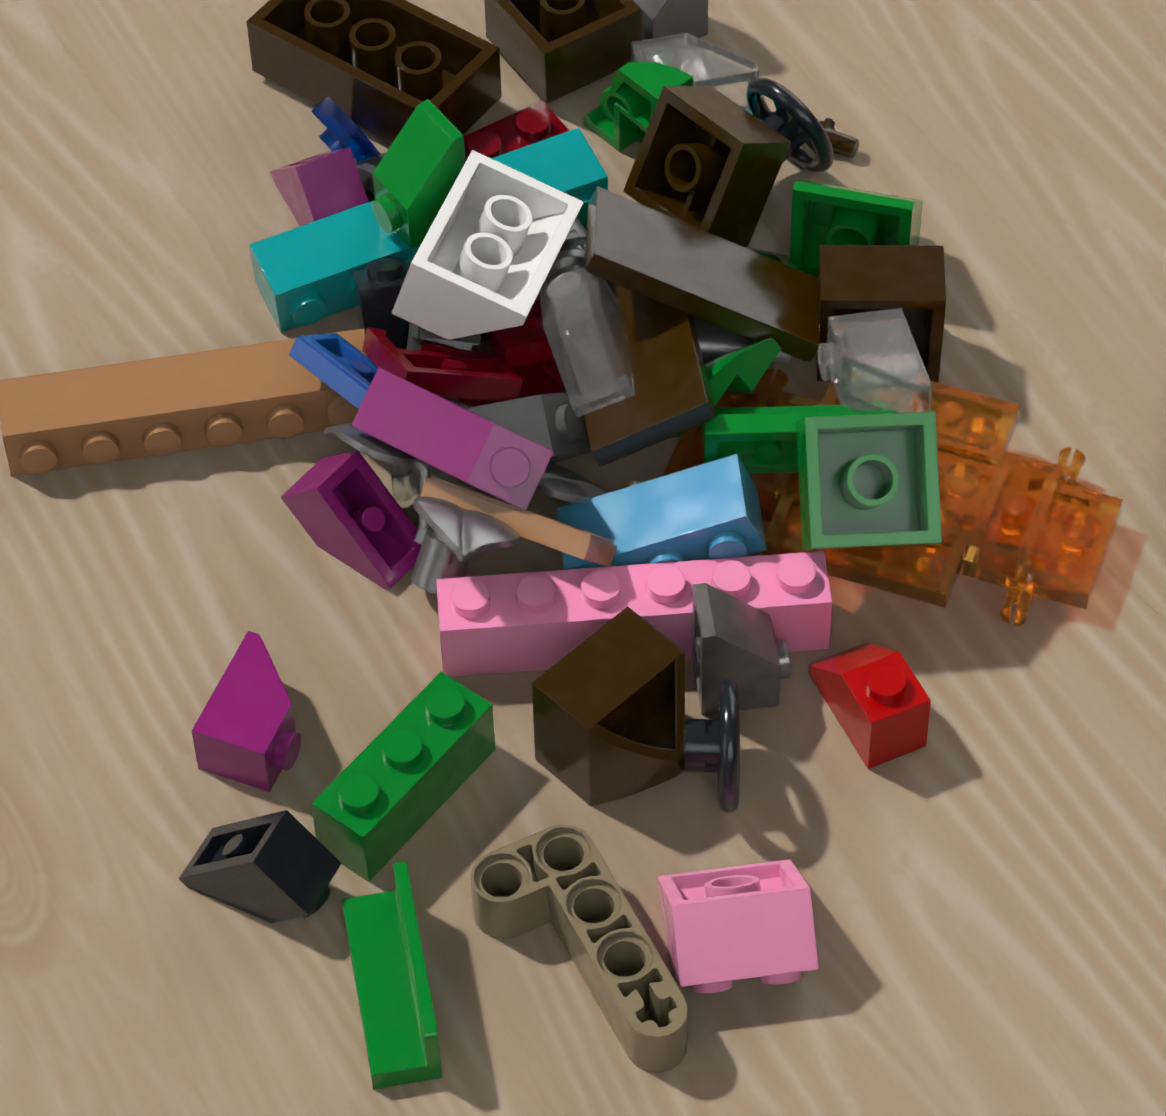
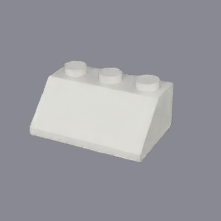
M472 150L410 264L391 314L447 340L522 326L574 224L583 201Z

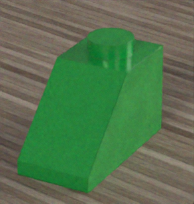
M429 99L418 104L372 173L376 199L372 202L373 213L380 226L386 232L392 233L395 231L410 249L423 242L466 162L463 135Z

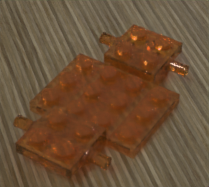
M841 357L822 401L783 391L787 385L788 376L778 369L774 377V368L771 367L762 376L754 394H732L725 392L714 408L888 404L891 410H896V413L936 411L942 543L925 546L815 550L825 551L828 575L946 608L964 562L963 576L1009 589L1004 605L1000 610V617L1008 624L1011 622L1015 608L1014 625L1020 626L1025 624L1034 597L1046 598L1087 609L1120 517L1123 499L1092 491L1077 482L1081 468L1086 460L1083 452L1075 449L1071 463L1072 447L1061 449L1057 464L1008 452L1007 448L1018 423L1020 404ZM702 424L684 432L675 447L663 476L704 464ZM799 472L749 474L758 490L762 520L770 522L765 532L767 550L762 551L761 555L815 552L802 551Z

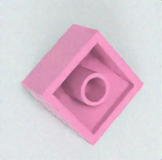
M791 859L657 876L672 969L680 987L691 986L692 991L695 993H717L731 989L733 987V980L760 977V982L764 984H787L800 980L801 971L819 969L810 886Z

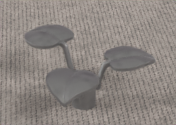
M352 423L330 426L325 429L323 437L336 435L339 439L365 455L388 463L408 465L417 473L419 477V497L415 498L413 507L418 512L419 519L414 541L422 546L410 578L411 582L417 587L437 594L436 579L465 577L470 560L478 561L481 552L491 549L508 548L518 543L519 533L503 521L489 514L475 510H466L452 502L439 498L420 497L426 477L431 479L430 464L351 426ZM548 463L536 490L555 499L585 504L591 498L607 493L575 471L552 463Z

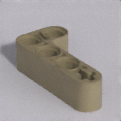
M561 824L549 827L496 849L478 859L472 868L470 879L473 916L479 929L493 938L508 939L551 922L626 1055L633 1064L646 1072L655 1073L669 1071L679 1065L687 1053L688 1006L685 997L587 833L575 826ZM563 866L574 868L568 871L555 870V868ZM501 892H506V893H511V894H512L511 896H507V897H494V896H493L494 894L501 893ZM590 918H600L605 921L600 923H587L584 920ZM622 970L633 971L637 974L629 977H621L615 975L614 973ZM649 1009V1020L645 1021L644 1012Z

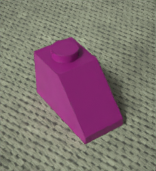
M350 148L323 152L270 171L276 187L300 226L369 202Z
M358 450L321 458L280 497L319 548L383 589L392 588L417 561L422 546L414 541L418 529Z
M248 631L191 732L198 769L270 792L281 771H289L293 767L301 747V734L296 732L292 702L260 634Z

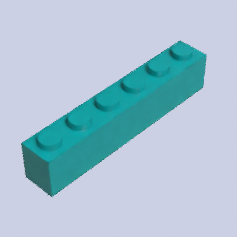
M580 128L491 158L583 201V205L577 215L582 225H587L588 202L597 186L608 190V176ZM373 201L249 244L255 283L280 332L283 333L299 326L314 324L324 317L357 306L353 271L366 269L367 264L379 259L394 258L401 260L402 263L412 262L421 244L410 249L395 231L392 233L386 232L378 223L372 210Z

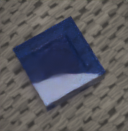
M329 96L311 111L326 129L318 137L330 151L350 148L356 162L381 154L363 131Z

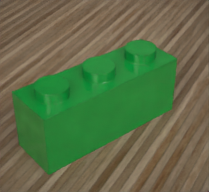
M440 672L311 803L316 838L342 865L369 882L495 751L493 704L448 675Z

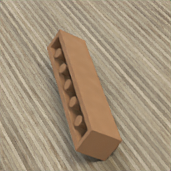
M364 328L334 332L365 354L362 351L365 339ZM296 338L0 380L1 430L11 476L29 473L40 474L50 470L92 464L102 465L112 461L154 455L164 456L174 452L216 446L226 447L243 442L278 437L288 438L299 434L325 431L330 426L353 423L359 409L289 356Z

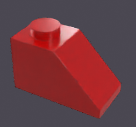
M864 643L808 665V674L867 769L926 746L931 699L900 651Z

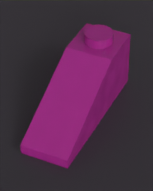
M378 367L351 425L525 511L554 452L549 447Z

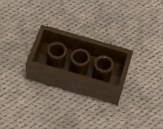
M269 0L246 21L252 70L390 143L394 142L418 104L427 99L463 135L502 97L499 47L406 0Z

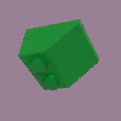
M806 180L795 181L792 190L790 260L800 271L818 277L820 245H918L923 200Z

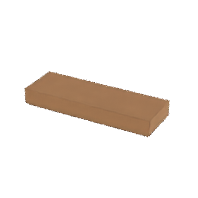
M431 476V479L426 477L420 497L439 498L452 502L466 510H475L489 514L512 527L523 538L589 562L610 567L617 549V545H614L613 540L528 509L525 511L504 500Z

